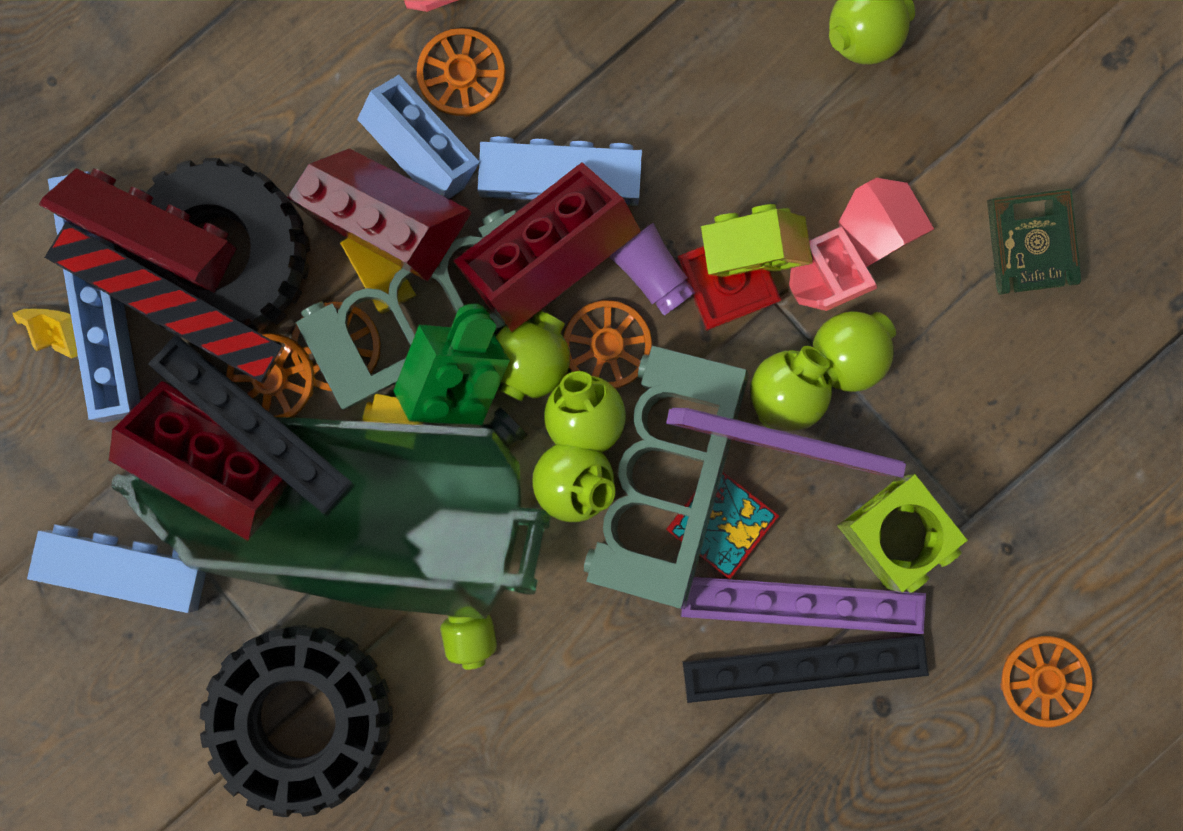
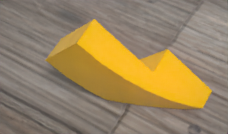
M21 309L12 313L18 325L23 324L26 326L31 339V345L36 352L52 346L55 351L71 359L78 356L71 314L49 309Z

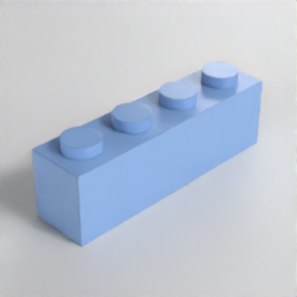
M491 137L490 142H480L478 192L482 198L533 200L583 162L623 197L627 205L638 206L642 150H633V145L626 143L610 144L609 148H593L594 144L587 141H572L570 146H554V142L548 139H532L530 144L514 143V139L509 137Z
M54 524L53 531L44 530L37 533L27 576L29 580L185 613L198 611L208 563L196 561L198 555L196 553L173 549L172 556L157 553L158 545L133 541L132 547L117 544L119 537L94 533L93 538L90 539L78 536V528Z

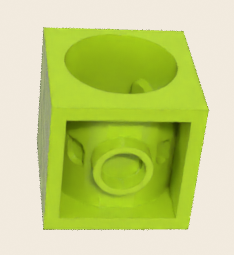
M916 474L906 475L903 478L897 477L837 525L885 588L898 592H904L907 589L909 593H912L919 589L930 579L926 573L938 564L941 567H945L962 554L959 547L968 541ZM896 508L902 512H915L925 528L924 547L919 556L912 562L889 560L880 544L881 525L885 517Z

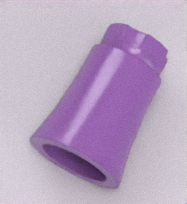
M654 223L650 224L609 256L642 290L651 304L656 302L658 309L664 316L695 293L689 283L684 281L687 279V276L663 243Z

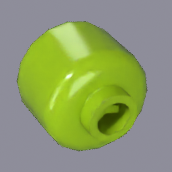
M463 606L453 609L448 613V618L440 626L444 652L448 661L462 664L463 669L471 670L484 666L486 664L485 659L492 656L497 649L492 618L488 613L480 611L478 606Z

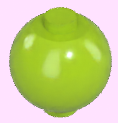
M837 0L829 20V40L832 46L845 58L858 64L871 65L888 60L901 49L907 39L910 22L915 17L913 1Z
M538 311L533 315L532 319L524 322L513 332L506 326L498 332L496 338L510 359L501 380L503 384L500 389L501 392L522 401L524 395L530 398L543 397L551 393L560 384L562 378L567 375L570 365L569 347L561 334L565 323L543 311Z
M849 311L828 319L816 333L812 346L821 351L830 362V367L823 375L824 378L830 379L832 387L846 392H859L878 384L888 373L893 361L894 348L892 339L896 336V329L891 320L880 312H874L869 315L863 312Z
M811 346L802 347L800 352L792 350L782 351L771 355L758 366L751 380L750 398L754 410L764 426L788 432L800 431L811 427L824 416L831 401L832 386L830 379H825L823 376L830 367V362L821 351Z
M583 371L571 372L562 378L560 384L550 394L544 411L545 426L555 444L580 447L602 453L611 448L619 439L626 420L625 406L618 391L604 379L591 376Z
M556 444L543 453L535 466L532 479L535 497L543 510L558 520L582 522L591 519L607 509L614 500V474L608 459L602 452Z

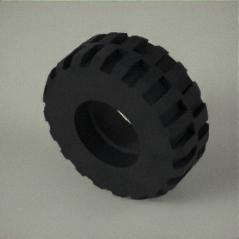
M205 158L203 164L198 165L191 160L177 164L176 168L178 171L167 174L165 171H162L152 178L155 184L145 192L154 197L152 205L164 211L168 204L191 215L189 223L195 226L213 218L228 217L239 222L245 228L251 243L250 257L245 269L233 282L216 289L214 293L210 290L199 288L189 280L117 246V251L260 334H265L264 328L271 323L278 325L287 316L284 311L290 303L296 304L302 294L299 287L302 279H307L310 266L306 262V253L310 251L309 239L304 234V223L299 212L294 208L287 196L261 172L257 173L247 165L237 161H233L230 164L224 163L220 158ZM151 320L152 322H154V323L157 324L158 326H160V327H162V328L168 330L169 332H171V333L177 335L176 333L170 331L169 329L165 328L164 326H162V325L158 324L157 322Z
M293 625L286 628H278L243 643V646L230 653L224 659L218 674L211 677L206 688L209 692L208 699L201 704L199 719L205 720V731L200 733L202 748H209L212 759L207 763L213 774L221 773L227 781L223 787L233 797L239 793L248 799L246 806L257 811L263 808L273 810V816L289 817L292 813H301L302 817L316 815L322 809L328 807L332 809L343 803L364 785L378 767L391 736L389 729L390 723L393 721L392 706H389L387 696L390 691L386 680L381 679L376 667L378 665L370 655L366 656L359 650V644L349 637L342 638L334 634V630L324 627L312 628L307 627V625ZM289 681H305L316 686L329 699L335 714V730L327 746L317 754L305 758L292 757L279 751L268 740L262 726L261 711L265 698L275 687Z

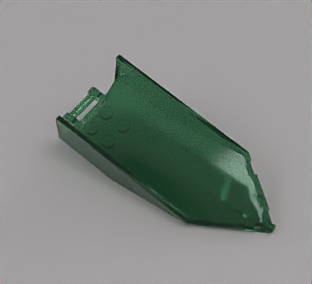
M275 417L349 479L355 487L331 514L326 517L287 484L271 515L249 541L133 474L129 476L117 474L111 482L113 490L119 492L128 501L127 504L163 542L169 544L179 554L178 558L190 569L369 608L479 619L487 618L505 590L525 595L536 593L538 580L534 577L544 529L549 528L551 515L545 510L521 508L520 463L495 431L486 428ZM519 525H528L518 574H510L509 570Z

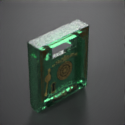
M1072 189L987 200L996 287L999 295L1009 294L1010 277L1013 278L1014 293L1064 287V270H1066L1067 282L1070 286L1081 283ZM1046 201L1044 203L1046 216L1015 220L1013 205Z

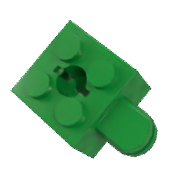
M467 304L460 307L451 327L418 326L393 390L410 422L483 424L510 359L494 335L496 329L495 322L490 317L487 309L482 305Z

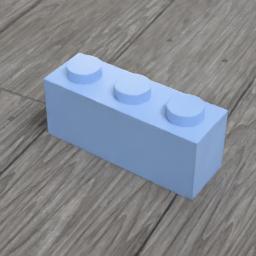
M397 75L370 91L357 120L411 179L447 199L463 190L480 162L404 79Z

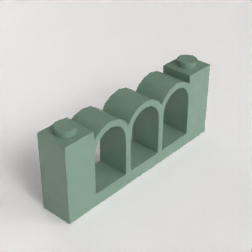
M500 209L484 217L481 220L484 226L478 228L477 234L479 237L467 236L456 239L440 262V268L437 267L431 276L443 287L456 313L464 305L448 274V265L451 259L460 251L467 250L514 215L516 213L515 210L505 214L503 209ZM403 268L393 277L389 285V294L378 289L369 288L355 291L343 301L338 311L333 303L325 307L323 301L304 309L301 312L303 318L296 322L335 398L344 411L395 385L405 359L371 376L350 336L347 325L352 309L359 303L368 300H379L386 304L393 312L411 346L415 335L398 304V291L403 282L416 275ZM560 296L556 297L550 303L556 301ZM494 312L490 314V317L496 324L494 333L505 327V324Z
M652 346L650 354L643 355L638 370V378H642L641 385L647 391L640 396L634 408V424L637 433L643 440L634 443L628 448L619 462L618 477L622 488L628 496L619 498L609 507L603 523V533L607 544L597 542L595 549H589L584 563V572L588 573L586 582L685 609L732 439L711 434L707 452L661 441L654 438L649 431L647 425L648 413L651 407L659 400L674 397L718 408V416L737 420L749 374L746 369ZM662 451L703 462L692 507L681 506L641 494L635 487L632 478L633 467L636 461L645 453ZM636 505H647L689 517L676 564L636 553L623 545L617 532L618 521L628 508Z

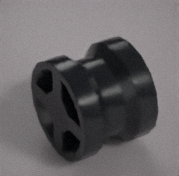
M501 407L494 412V418L489 423H483L477 428L504 457L511 452V446L516 441H522L528 436Z

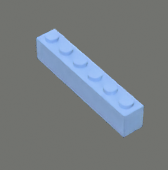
M67 175L49 178V190L53 189ZM54 214L57 235L65 222L114 249L113 243ZM63 269L89 420L103 423L123 419L141 401L124 303Z

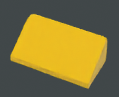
M349 238L340 242L365 289H378L389 294V285L395 274L401 270V267ZM408 279L403 282L398 291L399 305L416 296ZM372 300L380 314L390 310L386 304L379 300Z

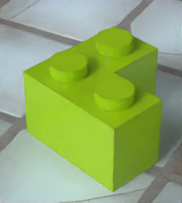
M775 204L761 205L752 208L751 215L739 217L738 213L723 214L714 217L715 223L701 226L709 275L726 277L759 269L776 272L813 264L805 216L791 213L789 208L776 209Z

